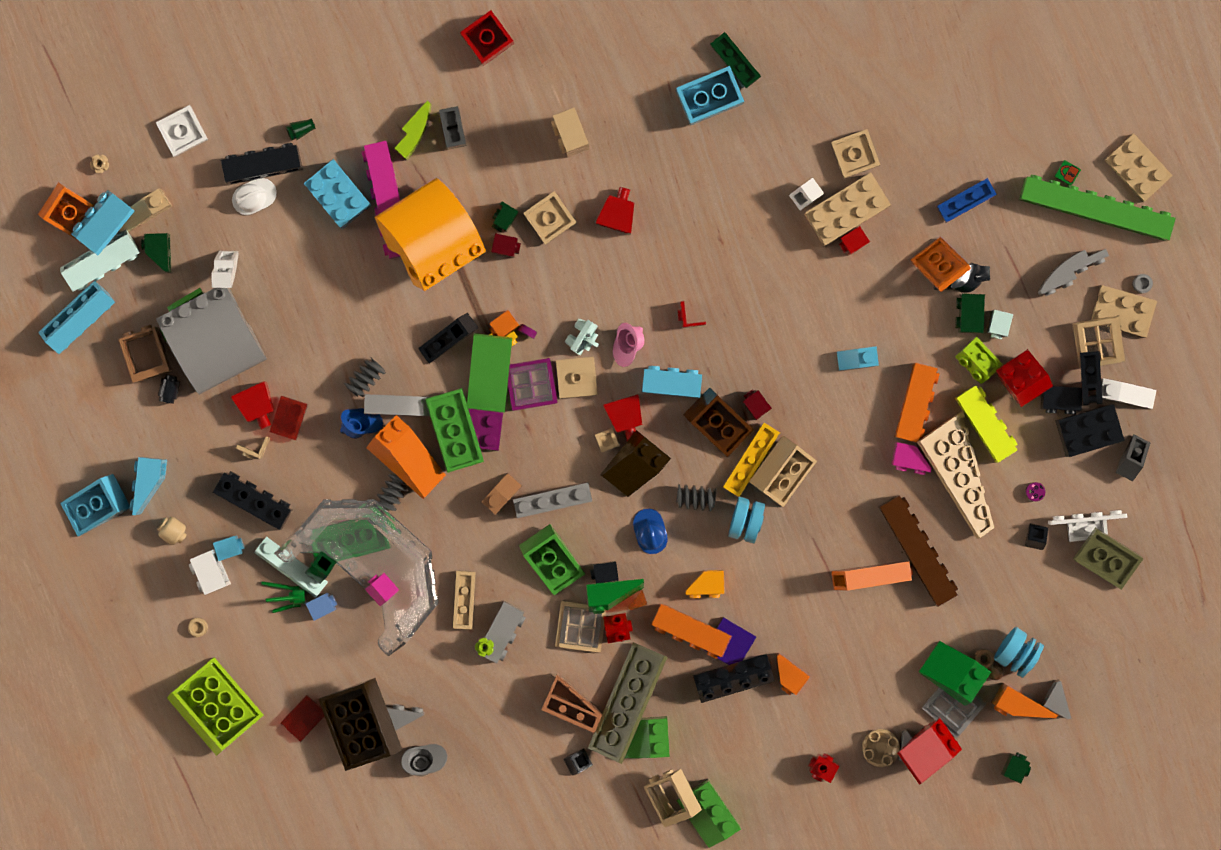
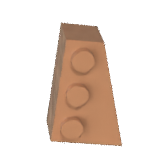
M558 673L556 674L541 710L595 733L602 713Z

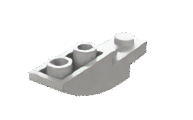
M1104 249L1090 256L1087 255L1086 250H1083L1071 256L1048 275L1039 288L1038 294L1044 293L1046 297L1055 293V288L1061 285L1063 289L1073 285V280L1077 279L1074 271L1079 274L1088 270L1087 265L1094 263L1097 266L1105 262L1104 258L1109 256L1107 250Z

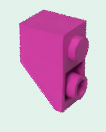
M895 443L891 465H895L896 470L907 472V468L915 469L914 473L921 475L931 472L932 468L917 446Z

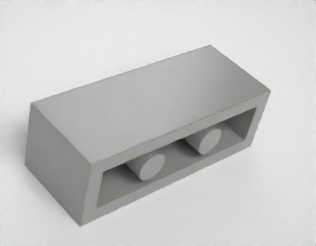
M506 601L503 602L485 636L487 640H491L494 644L493 653L489 656L486 655L485 658L496 664L499 660H504L508 652L505 650L507 644L513 643L517 635L514 633L516 627L519 626L521 628L526 618L523 616V610Z

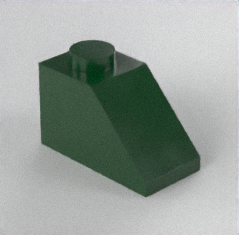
M144 234V238L141 239L142 250H145V254L163 271L171 273L170 234Z

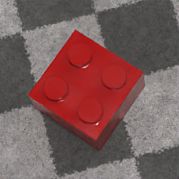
M492 10L460 32L483 66L514 45L513 39Z
M1028 349L996 370L1001 383L1020 407H1023L1053 387L1048 373Z

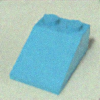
M114 474L96 480L60 503L78 537L130 509V504Z

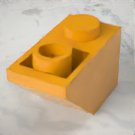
M704 570L685 590V594L689 595V598H701L703 594H709V598H720V594H724V571Z

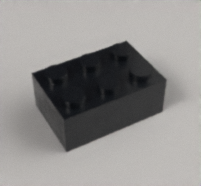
M1114 404L1055 420L1066 457L1076 456L1125 441Z

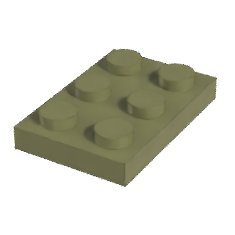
M1096 527L1073 558L1076 562L1121 590L1143 561L1142 556Z

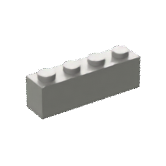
M587 482L513 499L517 518L592 502L589 483Z

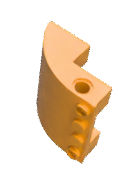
M438 178L433 179L374 217L388 249L401 256L413 285L423 291L428 290L486 252L468 213L455 195Z

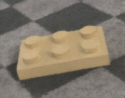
M1132 134L1105 159L1106 163L1143 202L1173 176L1135 134Z
M1101 285L1091 320L1119 316L1121 331L1147 338L1157 301Z

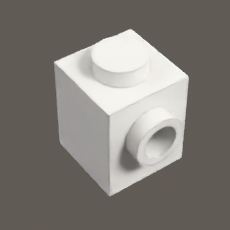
M812 178L789 196L801 211L824 193Z

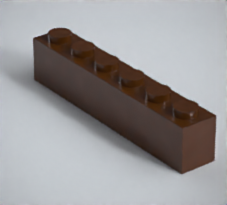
M897 495L878 506L935 605L939 607L958 596L956 593L958 588L953 580L949 581L946 576L949 573L943 563L939 564L937 557H939L934 547L930 548L927 543L929 540L924 530L920 531L917 524H919L916 515L914 513L911 515L907 509L910 505L906 498H901L900 495Z

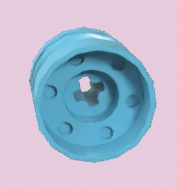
M1014 627L1001 643L994 656V660L1004 667L1013 662L1011 671L1014 673L1018 670L1017 675L1023 678L1038 662L1044 645L1040 642L1035 645L1036 639L1034 638L1025 643L1027 633L1018 627Z

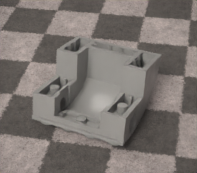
M214 288L156 318L179 365L199 395L267 360L252 327L246 322L229 288Z

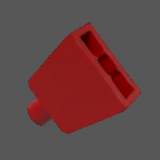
M619 187L617 197L608 196L596 220V225L631 235L635 203L628 201L630 189Z
M266 381L231 396L247 422L257 420L261 430L271 426L267 415L274 412V407Z
M638 394L603 405L616 432L624 431L627 441L636 431L635 427L643 425Z

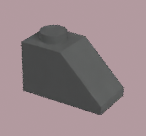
M1133 434L1119 461L1116 473L1134 481L1144 466L1151 443Z

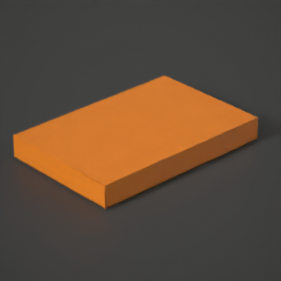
M941 237L910 260L940 292L971 269L970 265Z

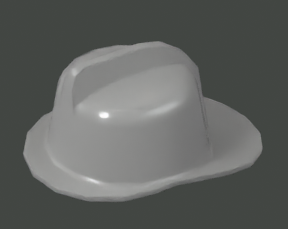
M437 744L413 747L403 754L401 764L407 773L423 777L441 770L447 762V753L442 746Z

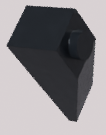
M467 312L418 349L430 364L478 329V326Z

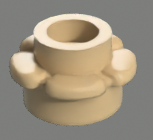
M104 155L93 156L90 162L91 169L95 170L96 173H103L109 168L108 158Z

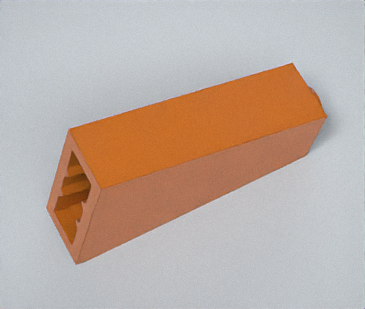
M909 561L831 571L834 590L845 591L912 581L911 576L913 575L912 566Z

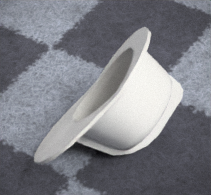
M265 178L243 184L233 194V207L243 215L254 214L274 202L277 194L276 187L270 180Z

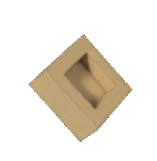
M613 428L595 435L601 452L620 446Z

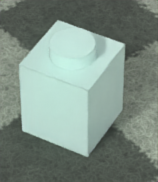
M992 310L987 333H990L992 338L1000 340L1003 337H1008L1013 314Z

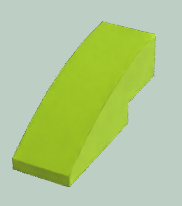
M428 100L402 128L407 135L395 147V150L406 160L415 151L426 130L431 111V103Z

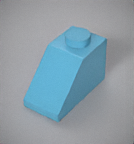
M877 346L837 351L839 371L879 366Z

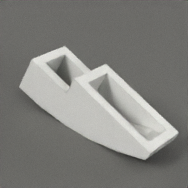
M238 251L218 252L214 259L212 288L232 287L237 268Z

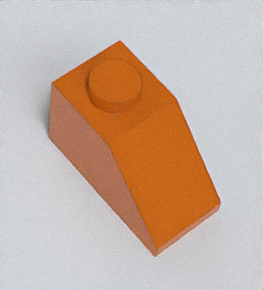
M777 653L779 681L783 685L781 689L789 695L792 693L797 695L810 676L780 653Z

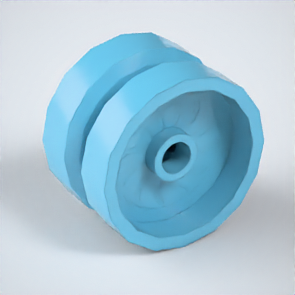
M738 497L728 537L739 539L743 529H745L744 540L755 544L764 518L765 503L755 501L749 512V499Z

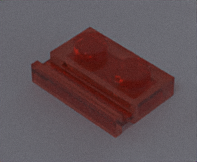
M281 396L270 432L297 441L308 404Z
M306 695L280 724L301 742L323 719L324 713L322 708Z

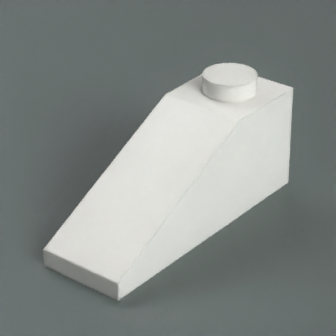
M1101 378L1103 399L1153 409L1156 390Z

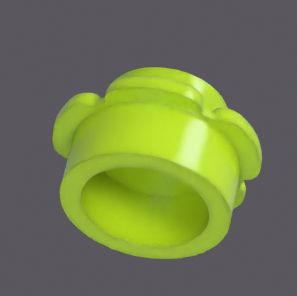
M481 638L475 644V650L479 656H489L494 651L493 642L487 640V638Z

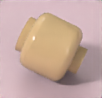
M165 517L157 528L159 531L158 536L170 545H174L177 542L181 543L187 535L184 533L186 530L185 524L175 517Z

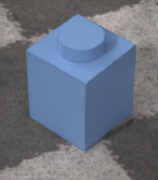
M329 593L306 603L314 621L335 611V606L337 605L334 596L329 595Z

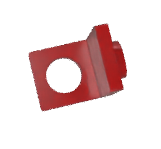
M680 301L681 309L677 310L678 321H682L683 328L706 325V322L687 324L685 303Z

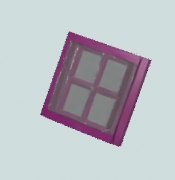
M550 358L510 365L508 388L512 411L558 403Z

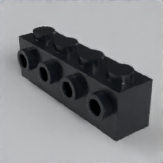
M232 471L223 473L213 491L214 494L278 530H282L293 509L289 508L291 504L282 499L280 501L273 499L274 495L266 490H263V492L257 490L256 484L248 480L246 483L239 479L240 476Z
M767 654L693 675L701 703L775 682Z

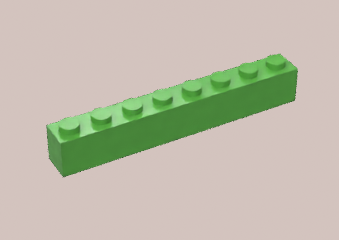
M1031 174L1030 177L1027 176L1024 179L1019 197L1020 201L1159 240H1170L1176 218L1171 217L1169 212H1153L1151 207H1135L1133 202L1123 200V203L1117 202L1115 197L1105 195L1104 198L1099 197L1097 192L1086 190L1085 193L1078 191L1079 187L1060 186V182L1055 180H1049V182L1042 181V177Z

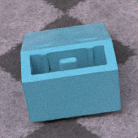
M138 457V461H135L134 472H137L136 480H133L132 491L135 492L134 499L130 501L132 515L142 514L165 480L167 459Z

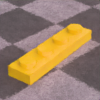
M763 422L723 488L740 497L780 432Z

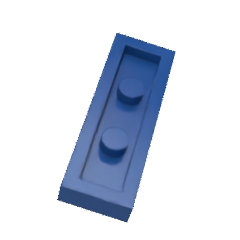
M986 178L936 207L945 223L997 194L989 179Z

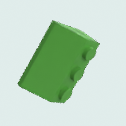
M709 779L692 789L702 810L692 818H689V820L708 848L728 839L741 830L739 823ZM680 798L677 799L676 801L678 802L680 807L684 809V806Z

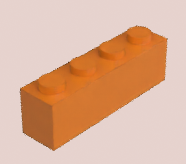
M913 363L894 437L915 443L924 437L925 429L922 427L924 421H928L930 410H927L929 402L932 403L935 392L932 389L933 385L938 383L940 373H937L938 368Z
M665 604L660 605L652 623L655 626V631L664 635L668 632L673 635L672 639L681 643L685 640L690 643V647L698 651L701 648L708 651L707 655L716 659L718 656L723 657L732 638V635Z

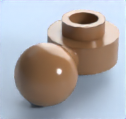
M981 649L975 653L974 660L991 671L989 677L992 680H999L1003 677V669L993 664L994 655L989 650ZM985 655L986 661L981 662V656Z

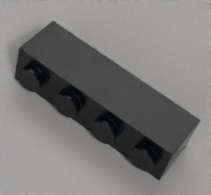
M293 143L283 144L282 148L277 149L267 147L262 152L257 153L256 151H247L243 156L238 157L236 154L228 155L225 157L226 159L221 160L224 179L227 185L303 170L299 148L297 145H293Z

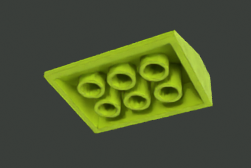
M215 657L167 697L216 756L264 716Z

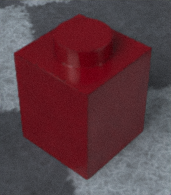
M495 233L491 252L514 258L515 254L520 252L521 243H518V238Z
M752 389L744 395L745 400L742 402L755 420L772 409L759 390L754 392Z

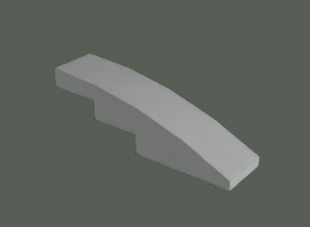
M365 394L364 414L430 416L425 399L431 397Z

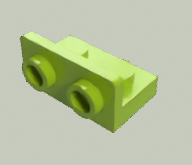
M975 337L955 356L960 365L965 367L980 384L988 380L1003 365L978 337Z

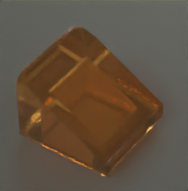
M643 590L629 604V610L647 605Z

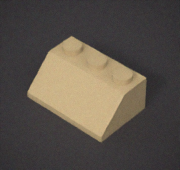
M782 436L749 482L784 507L817 460L795 443Z

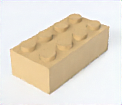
M869 173L805 212L804 215L822 245L826 246L885 210L891 204L872 173Z

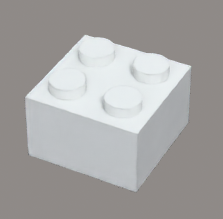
M215 549L190 559L189 568L193 575L196 574L198 578L196 582L200 592H204V595L231 584L222 561H218Z

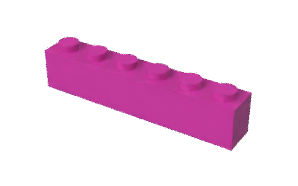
M387 141L364 145L365 150L362 151L363 161L368 162L369 169L366 170L368 181L372 180L373 188H370L372 200L376 199L377 207H374L376 216L401 200ZM387 244L383 245L385 256L389 255V259L401 257L399 254L389 250Z

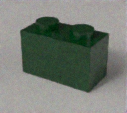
M960 294V298L956 299V309H959V317L955 319V328H958V333H984L985 294Z

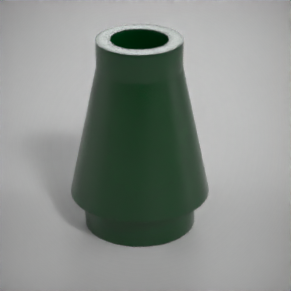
M312 118L292 122L286 126L291 141L295 139L297 141L310 131L316 129Z

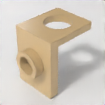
M265 437L259 453L242 445H237L236 449L243 451L242 455L245 457L261 459L271 437Z

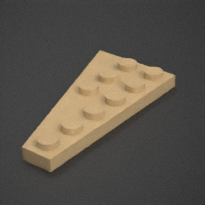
M960 411L917 443L976 539L991 531L994 525L989 506L985 502L983 494L985 491L980 483V472L974 449L970 445L969 430L965 426L964 411Z

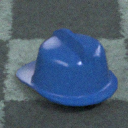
M364 408L348 409L341 413L342 424L340 432L350 438L357 439L364 434L378 432L383 426V419L380 414H364Z
M649 508L639 511L633 521L638 545L646 553L657 554L666 547L668 542L664 521L656 510Z

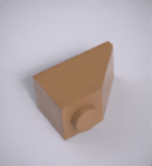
M507 474L482 500V503L496 515L522 485L510 474Z

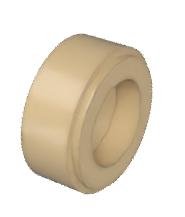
M195 618L188 624V631L194 637H201L208 630V624L202 618Z

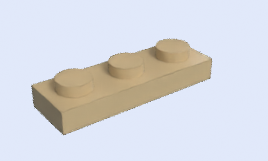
M456 571L453 628L472 630L476 572Z

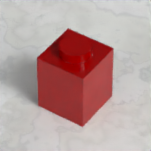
M861 226L839 239L841 242L839 244L844 254L848 252L849 255L870 243Z

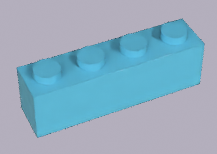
M94 280L38 333L46 344L60 354L77 337L82 335L91 324L95 323L105 311L109 310L115 301Z

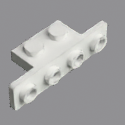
M1122 510L1110 511V515L1094 512L1091 513L1090 517H1084L1083 514H1073L1072 518L1064 519V516H1053V520H1048V524L1067 523L1069 542L1085 541L1095 527L1108 535L1107 520L1127 518V514L1122 513Z

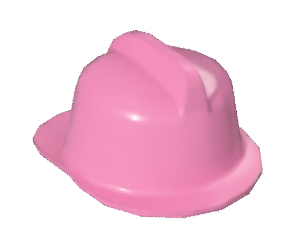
M622 323L618 327L613 345V357L619 366L627 367L632 364L636 352L644 346L642 327L631 326L628 323Z

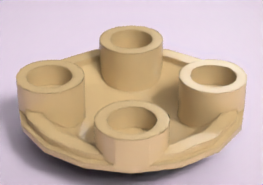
M877 729L871 731L863 740V756L873 766H890L899 756L897 754L900 751L899 741L888 730Z

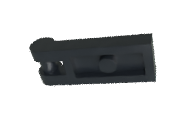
M1100 352L1080 353L1083 405H1089V403L1103 404ZM1096 390V395L1088 394V391Z

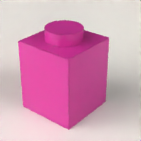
M385 573L379 577L377 574L368 581L370 585L365 589L379 606L386 603L399 591Z

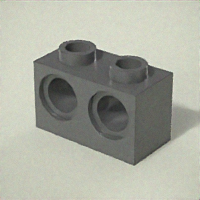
M455 106L439 110L447 149L467 146L459 107Z

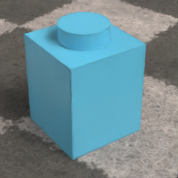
M237 535L213 543L218 561L243 553L244 544L241 538L238 539Z

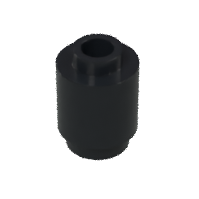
M166 374V377L161 378L158 392L159 401L174 404L180 386L177 376Z

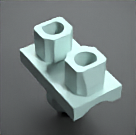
M578 319L575 323V328L581 332L577 338L571 334L568 335L565 343L571 347L570 350L581 356L584 349L589 351L592 345L595 347L599 346L595 342L598 334L594 333L598 326L590 320Z

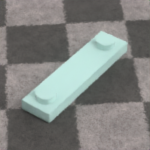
M267 536L254 552L315 598L328 583V581L324 580L320 584L305 574L308 567Z

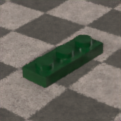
M725 32L710 43V46L727 67L730 66L733 74L745 89L761 77Z

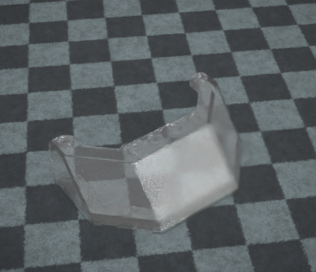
M324 499L274 552L283 562H291L299 553H320L322 551L334 559L364 589L370 585L368 581L377 574L379 577L385 573L399 589L396 594L382 605L385 631L378 639V646L387 656L393 654L410 640L439 603L435 592V572L432 570L431 563L432 551L375 499H367L366 501H357L356 499L331 501V499Z

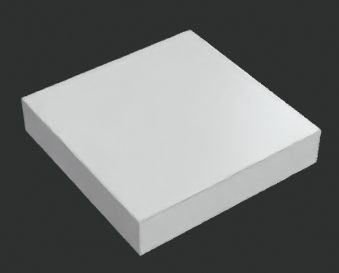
M190 105L156 122L173 157L208 140Z

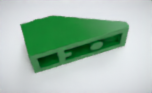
M644 579L586 585L589 612L601 614L642 590L644 588Z

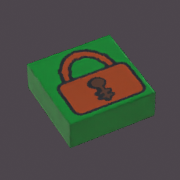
M1064 160L1054 177L1067 185H1072L1081 169Z

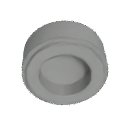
M1140 274L1133 279L1132 285L1136 292L1146 293L1151 290L1153 281L1150 276Z

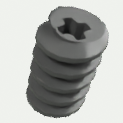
M370 357L372 361L364 360L366 367L359 366L361 373L354 371L356 378L349 377L351 384L343 383L357 397L358 395L365 396L363 390L370 391L368 384L375 385L373 378L381 379L378 373H386L384 368L372 357Z
M389 474L388 476L392 481H385L388 488L381 487L384 495L377 494L380 501L374 500L373 502L388 511H396L397 508L393 504L401 503L397 497L404 498L401 490L408 491V488L405 485L406 483L396 474Z
M678 484L676 503H678L679 508H682L685 503L686 509H689L691 504H693L694 510H697L700 505L702 511L708 506L709 511L712 512L715 507L716 488L713 493L710 487L704 492L703 486H700L699 490L696 491L695 485L689 490L688 485L685 484L683 490H681L680 484Z

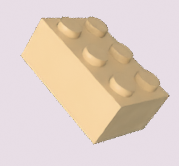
M575 107L553 115L554 121H551L555 136H560L558 143L562 154L566 153L567 157L589 149V144Z

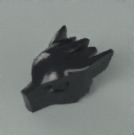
M970 263L971 269L946 289L961 293L974 291L982 282L990 280V266Z

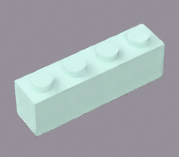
M126 229L115 235L99 255L89 250L60 267V271L71 290L75 291L78 289L80 291L87 287V283L92 280L98 281L103 278L104 273L110 270L115 271L121 267L123 262H130L137 258L139 248Z

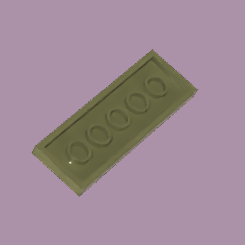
M633 642L588 749L622 764L667 660L666 656Z

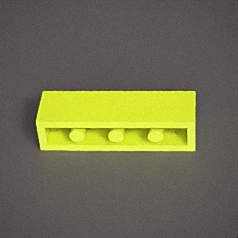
M973 386L955 397V400L962 411H964V414L994 461L999 463L1016 452L1017 448L1015 446L1018 444L1012 435L1008 436L1006 433L1007 427L1002 419L998 420L995 416L997 411L994 406L986 402V394L983 389Z

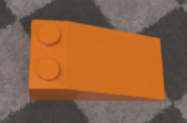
M397 415L366 447L422 499L446 476L413 430Z

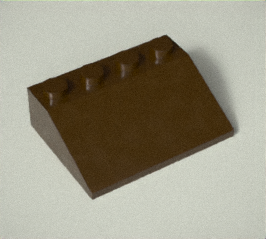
M376 678L318 699L345 771L390 757L403 750Z

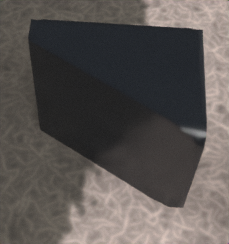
M1030 523L1025 546L1044 550L1047 544L1049 527Z
M584 748L564 758L571 775L579 774L593 765Z

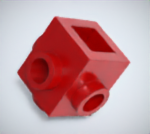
M626 613L603 617L608 644L631 640L629 632L633 631L631 620H627Z
M823 753V755L817 754L816 757L813 756L808 764L812 778L820 782L825 780L829 783L832 782L840 766L833 762L834 758L826 753ZM825 765V768L821 770L820 767Z

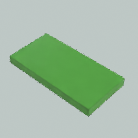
M474 333L467 398L469 409L505 413L512 348L511 337Z
M457 389L425 399L447 473L484 462L463 389Z

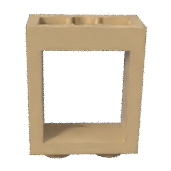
M670 769L664 772L661 777L657 774L651 777L649 783L644 786L664 828L692 818L702 810L681 769L676 771ZM671 781L684 809L674 812L661 786L662 783Z

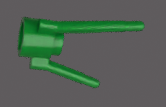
M261 582V585L293 591L289 592V596L265 599L266 602L289 601L293 603L273 609L272 613L301 607V604H305V590L300 589V586Z

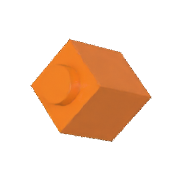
M509 310L489 323L492 326L489 330L493 336L506 337L519 327V324Z

